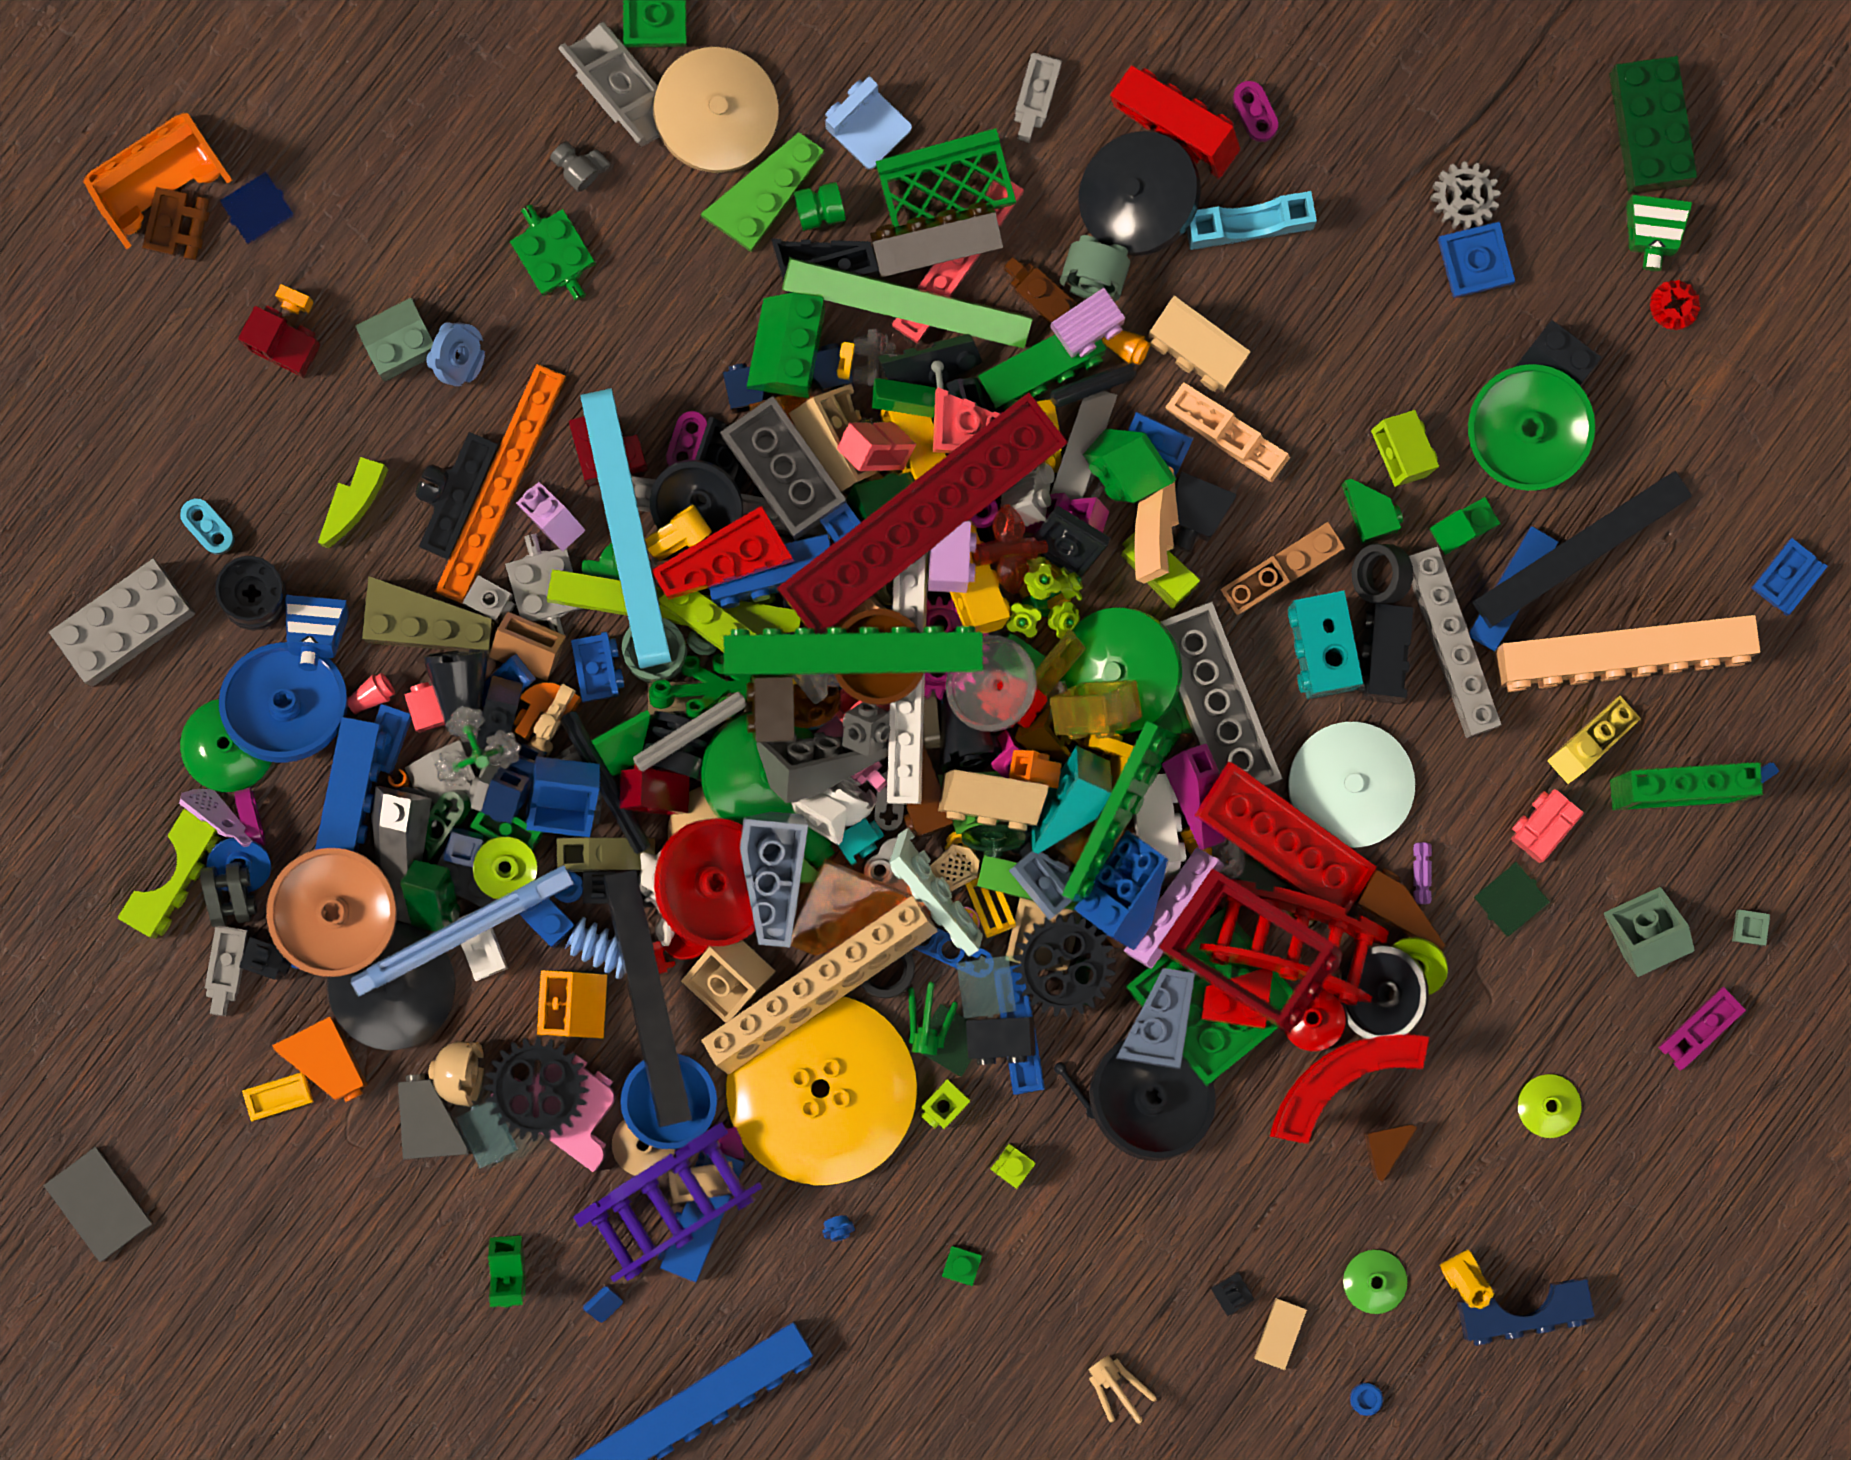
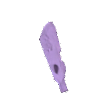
M193 789L181 793L179 804L199 820L206 821L214 827L220 835L234 837L243 847H247L252 843L253 840L244 833L246 827L214 790Z

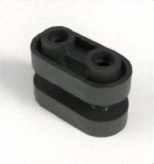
M240 862L226 864V874L218 875L215 866L201 868V884L212 927L226 926L227 916L234 914L238 923L252 921V915L257 914V905L254 895L249 896L247 886H250L248 868H242ZM228 886L232 902H224L221 887Z

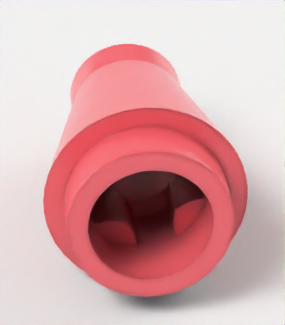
M383 673L377 676L372 674L348 697V707L357 715L361 711L390 701V697L395 694V690Z

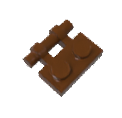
M156 187L142 248L175 256L178 244L186 246L184 258L196 261L198 249L202 250L204 240L201 239L204 223L208 222L210 213L207 212L210 200L197 197L195 208L187 207L188 194ZM184 217L192 219L189 236L180 234Z

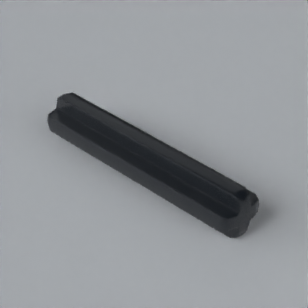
M1126 362L1054 389L1049 395L1050 400L1056 408L1062 407L1131 381L1137 375L1132 363Z

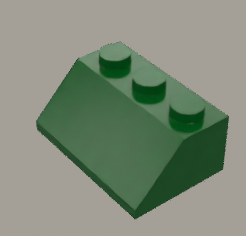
M792 292L763 298L747 389L809 398L825 315L824 297Z

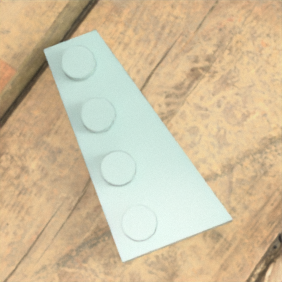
M909 828L898 834L891 856L890 865L893 873L908 884L914 898L919 902H923L930 910L933 920L948 931L954 945L959 949L962 948L968 956L974 954L980 948L983 934L960 901L953 903L949 885L943 877H935L928 864L931 862V859L924 850L920 853L910 841L915 836Z

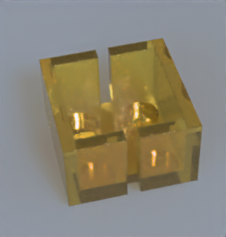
M1136 680L1081 682L1069 688L1068 691H1063L1050 697L1055 735H1068L1069 739L1084 738L1088 734H1096V738L1112 737L1115 735L1116 730L1130 728L1132 722L1142 718Z

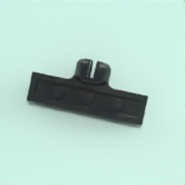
M468 432L451 470H445L433 464L426 467L421 478L438 486L436 488L420 481L416 487V497L433 507L432 517L418 546L419 548L448 560L498 444Z

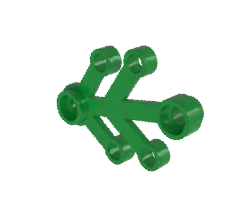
M719 653L712 659L713 670L718 674H724V653ZM687 656L681 672L685 676L694 677L703 683L672 686L666 680H657L649 688V702L653 707L659 709L670 707L674 703L675 697L705 695L701 699H692L686 703V715L689 719L693 720L709 710L717 702L720 703L729 696H725L728 693L740 692L747 702L746 682H752V675H728L736 681H725L700 667V660L697 657Z

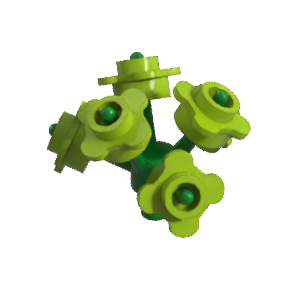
M1036 553L1033 556H1026V562H1019V565L1023 566L1022 575H1025L1024 582L1027 584L1030 595L1025 596L1022 599V603L1012 605V617L1007 622V628L1011 632L1019 631L1031 638L1037 634L1036 624L1044 616L1048 618L1049 627L1057 631L1056 636L1064 639L1079 623V610L1075 609V605L1069 601H1065L1062 606L1056 605L1052 609H1048L1047 601L1060 593L1067 600L1074 596L1079 601L1082 600V595L1079 590L1083 589L1082 579L1078 577L1076 572L1069 573L1065 567H1062L1061 571L1063 574L1056 577L1055 580L1049 568L1052 564L1045 563V557H1039Z

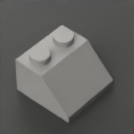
M460 740L435 750L405 767L412 787L426 793L432 798L434 804L444 793L462 790L470 797L472 805L474 796L470 794V789L474 778L477 776L472 764L459 770H455L453 767L456 763L469 758ZM457 799L450 800L453 803V807L449 812L443 814L448 816L451 811L459 809L456 806Z

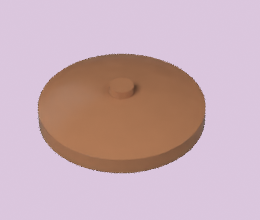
M341 848L313 850L293 860L276 878L267 902L269 932L280 953L299 969L319 976L334 977L348 975L370 965L382 954L389 944L397 920L395 894L383 871L365 856Z

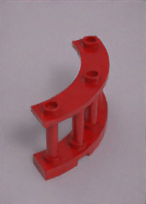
M1231 879L1274 907L1295 913L1297 921L1307 927L1309 921H1313V919L1327 924L1328 928L1331 929L1328 940L1333 942L1338 948L1343 933L1354 937L1356 947L1347 981L1345 982L1329 974L1323 982V989L1338 996V1000L1344 1004L1371 1003L1372 996L1359 989L1358 986L1368 947L1372 946L1373 942L1386 943L1389 934L1388 930L1364 916H1359V920L1345 915L1346 908L1310 895L1275 886L1273 892L1255 889V882ZM1225 893L1224 896L1228 905L1217 945L1201 943L1199 950L1210 956L1211 962L1219 965H1228L1229 962L1278 972L1280 977L1287 980H1302L1310 969L1308 966L1299 964L1304 942L1292 935L1286 959L1264 954L1271 921L1261 915L1258 920L1251 950L1230 947L1240 906L1244 905Z
M1417 1035L1379 1036L1351 1042L1324 1055L1312 1064L1289 1089L1276 1113L1269 1136L1309 1144L1316 1120L1327 1102L1339 1090L1353 1080L1372 1071L1393 1067L1423 1069L1429 1037Z

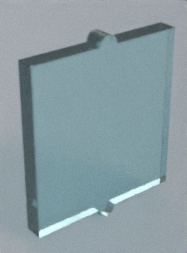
M981 956L979 960L956 963L964 1018L985 1015L992 1018L993 1014L1016 1011L1008 956L987 959Z
M487 1102L481 1106L474 1105L471 1107V1111L457 1117V1121L479 1169L493 1162H502L503 1157L518 1150L512 1135L508 1133L507 1124L505 1123L501 1126L497 1124L502 1115L500 1113L490 1114L491 1110L496 1107L495 1103Z

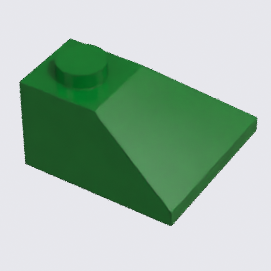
M648 710L592 740L593 745L614 779L619 776L621 778V770L634 769L635 762L633 758L641 753L644 744L649 742L651 735L649 728L653 726L654 720Z

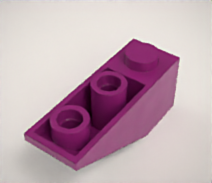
M1207 743L1185 750L1162 763L1200 851L1225 842L1224 836L1194 816L1220 776Z

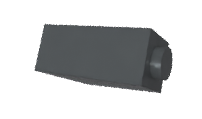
M425 1074L406 1075V1082H398L403 1159L471 1154L470 1146L449 1107L435 1090L434 1080H425Z

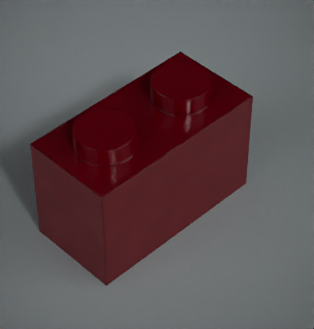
M634 764V769L621 770L619 808L664 816L688 813L689 776L677 774V772L664 768L653 770V766L645 771H640L636 764Z

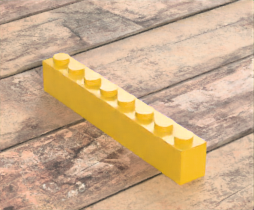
M881 410L879 415L882 422H894L916 443L904 470H902L903 474L911 472L915 481L946 457L945 453L933 452L934 424L931 417ZM971 524V533H976V551L970 552L969 563H975L974 582H968L967 593L950 592L962 625L975 626L976 632L985 634L1002 629L1009 620L1011 611L1007 599L1002 597L999 590L998 575L995 570H991L987 560L988 551L983 541L979 540L976 532L977 527Z

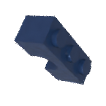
M517 741L508 755L505 767H500L491 779L481 813L489 815L495 821L511 824L529 797L536 756L546 757L547 752Z

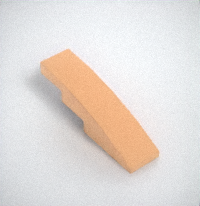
M1184 382L1165 407L1193 430L1271 483L1290 459L1288 453L1264 439L1261 433L1238 420L1232 412Z
M1169 466V469L1174 475L1173 468ZM1175 481L1173 484L1140 499L1138 502L1135 523L1136 580L1144 584L1169 573L1167 551L1174 548L1172 527L1179 524Z

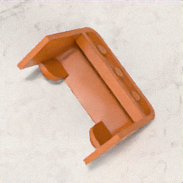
M183 113L173 117L93 169L84 178V184L102 216L124 247L128 249L132 245L126 234H133L141 228V222L144 219L142 211L152 206L156 187L175 191L193 178L198 183L204 182L207 184L215 181L220 174L227 184L232 179L190 115Z

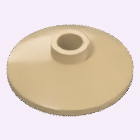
M625 1120L618 1125L614 1132L612 1151L615 1160L622 1169L632 1175H638L669 1154L674 1156L675 1149H659L649 1145L646 1151L639 1150L637 1142L640 1139L631 1132Z

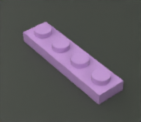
M1196 847L1158 901L1152 925L1136 949L1132 950L1126 947L1124 952L1152 969L1163 953L1158 947L1210 870L1213 868L1220 872L1224 864L1219 859L1202 850L1200 851Z

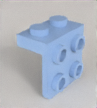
M869 76L864 82L858 80L849 89L847 94L850 96L842 104L836 102L827 111L826 116L828 118L825 120L826 130L867 169H874L876 167L875 161L884 159L911 132V124L878 93V84Z

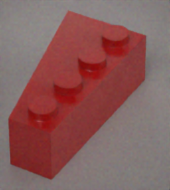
M1131 65L1110 94L1114 107L1147 130H1150L1153 126L1156 128V133L1166 135L1176 141L1189 153L1196 164L1200 160L1211 166L1212 170L1210 173L1220 179L1240 151L1233 122L1222 114L1215 116L1207 111V106L1201 101L1194 98L1190 101L1185 98L1176 86L1167 83L1165 86L1160 83L1151 71L1142 68L1140 71Z

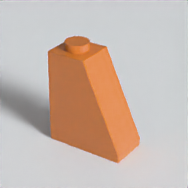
M330 1016L273 1045L278 1054L335 1100L344 1098L345 1102H349L363 1094L361 1089L368 1086L334 1017Z

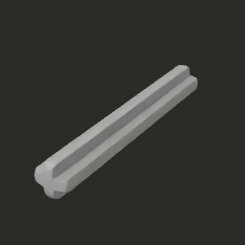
M740 692L729 696L637 754L633 758L636 766L640 771H645L746 707L747 702Z

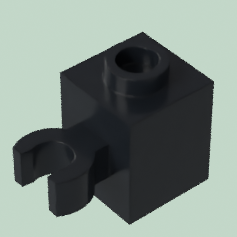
M250 937L239 967L280 981L282 975L287 976L292 963L280 953L275 945Z

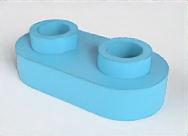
M191 499L182 506L180 517L183 524L206 550L212 554L222 555L233 547L235 540L233 531L207 502L202 499ZM196 511L203 512L202 520L194 521L193 515ZM217 534H223L224 541L219 545L215 544L214 537Z

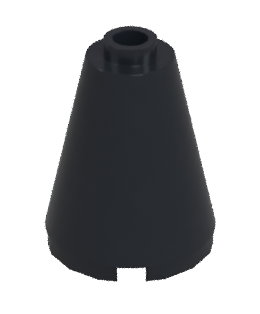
M469 649V653L467 651L459 652V650L446 651L424 656V663L447 731H454L455 737L467 736L465 731L466 725H469L472 731L479 728L488 662V652L486 649Z
M965 686L967 691L965 694L959 688L955 689V698H951L947 691L943 693L940 716V765L943 772L947 768H949V771H979L984 769L983 763L990 760L993 761L1002 753V749L972 688Z

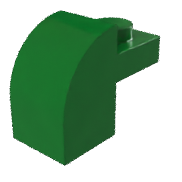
M522 1235L490 1237L488 1252L491 1275L490 1307L523 1305V1296L526 1295V1276Z

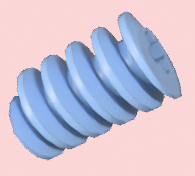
M582 917L573 929L565 949L571 945L570 955L574 957L582 951V961L587 962L594 956L593 966L596 968L605 962L604 972L608 974L614 968H617L616 978L621 979L624 976V970L616 935L609 940V929L607 928L600 934H597V923L595 922L588 929L585 928L586 918Z

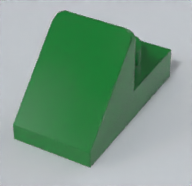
M1484 497L1464 509H1459L1430 527L1429 530L1445 556L1499 526L1500 522Z

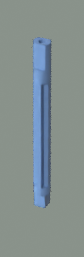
M562 865L368 967L367 970L352 977L351 983L358 996L375 987L378 988L574 885L573 880L566 867Z

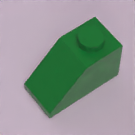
M1353 479L1344 481L1342 488L1361 544L1397 533L1401 529L1400 523H1403V516L1399 506H1393L1391 498Z

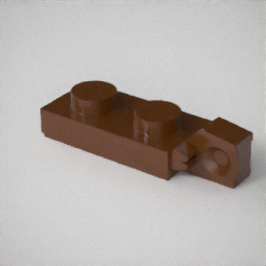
M1012 257L1004 266V271L1014 279L1010 285L1015 289V293L1050 324L1078 305L1045 274L1030 263L1024 267Z

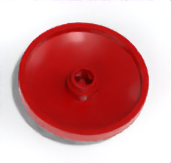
M709 818L689 823L679 829L667 841L657 860L654 874V891L658 908L669 927L680 937L691 943L710 947L728 946L745 939L755 931L740 852L743 825L728 819Z

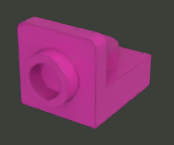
M1006 729L997 737L1002 747V753L991 762V765L1002 777L1009 779L1013 750L1023 749L1014 739L1015 737Z

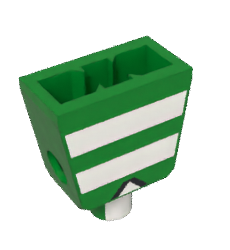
M1632 195L1627 201L1629 249L1632 252L1644 253V270L1661 271L1663 255L1674 256L1679 250L1692 202Z

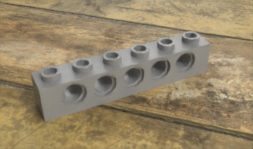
M1437 546L1409 556L1413 566V581L1411 585L1465 737L1467 739L1501 726V722L1439 548Z

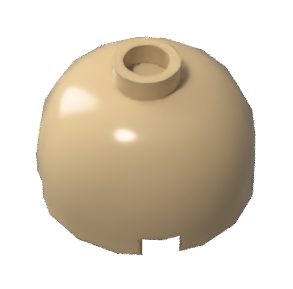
M461 1041L449 1044L439 1052L436 1061H431L429 1079L434 1080L435 1090L439 1096L449 1103L472 1106L471 1101H477L479 1097L484 1068L478 1067V1058H484L482 1046L478 1042Z

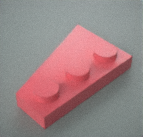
M938 387L935 390L933 452H953L998 417L1000 413L990 412L976 406L970 400L965 398L962 400L948 394L949 391Z

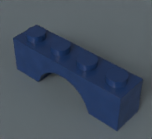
M834 343L820 347L821 351L817 353L812 382L819 387L822 393L852 384L854 388L852 372H850L849 380L840 379L837 376L841 350L839 344ZM746 363L732 365L728 367L729 371L723 372L732 414L753 410L764 402L767 392L747 389L750 367H747Z
M1585 1278L1550 1283L1549 1292L1543 1304L1535 1311L1525 1315H1512L1505 1312L1493 1297H1491L1489 1305L1482 1309L1470 1308L1465 1300L1457 1301L1464 1339L1467 1341L1473 1340L1474 1345L1492 1343V1337L1505 1335V1339L1520 1338L1524 1336L1523 1331L1536 1329L1537 1334L1556 1330L1555 1325L1567 1323L1568 1328L1583 1326L1587 1324L1586 1319L1595 1317L1588 1281Z

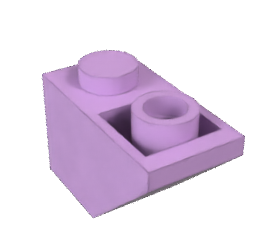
M540 482L533 488L528 489L523 497L516 502L562 552L586 531L568 509Z
M963 522L931 550L928 591L967 593L968 582H974L975 563H969L970 552L976 551V533H971V522Z

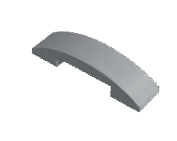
M1102 391L1083 398L1051 494L1065 493L1071 500L1083 498L1091 471L1089 463L1082 454L1106 429L1117 398L1116 394Z

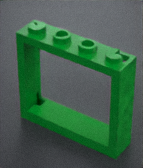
M1760 762L1631 770L1610 779L1612 811L1731 804L1763 795ZM1636 775H1646V777H1636Z

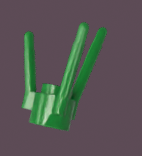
M929 982L923 1026L918 1027V1032L915 990L913 987L908 989L909 1043L913 1044L912 1052L937 1056L938 1048L944 1049L945 1037L954 1018L958 1003L956 1001L952 1003L939 1036H937V1030L929 1029L934 983Z

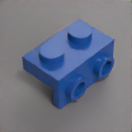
M606 631L601 632V635L571 640L582 702L587 703L619 697V688H624L625 686L622 670H616L613 657L619 656L616 638L610 639Z

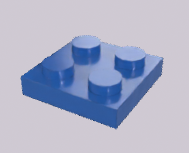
M1500 222L1439 236L1438 243L1453 299L1515 283Z

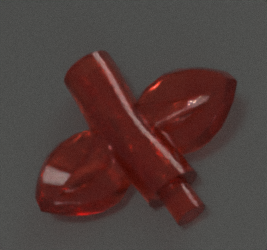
M1005 504L1000 507L993 520V532L996 540L976 544V551L972 552V559L976 566L999 562L997 565L999 583L1008 592L1016 594L1025 583V575L1029 573L1027 560L1036 559L1038 554L1047 553L1048 544L1045 540L1037 541L1034 537L1023 538L1025 525L1022 517L1010 504Z

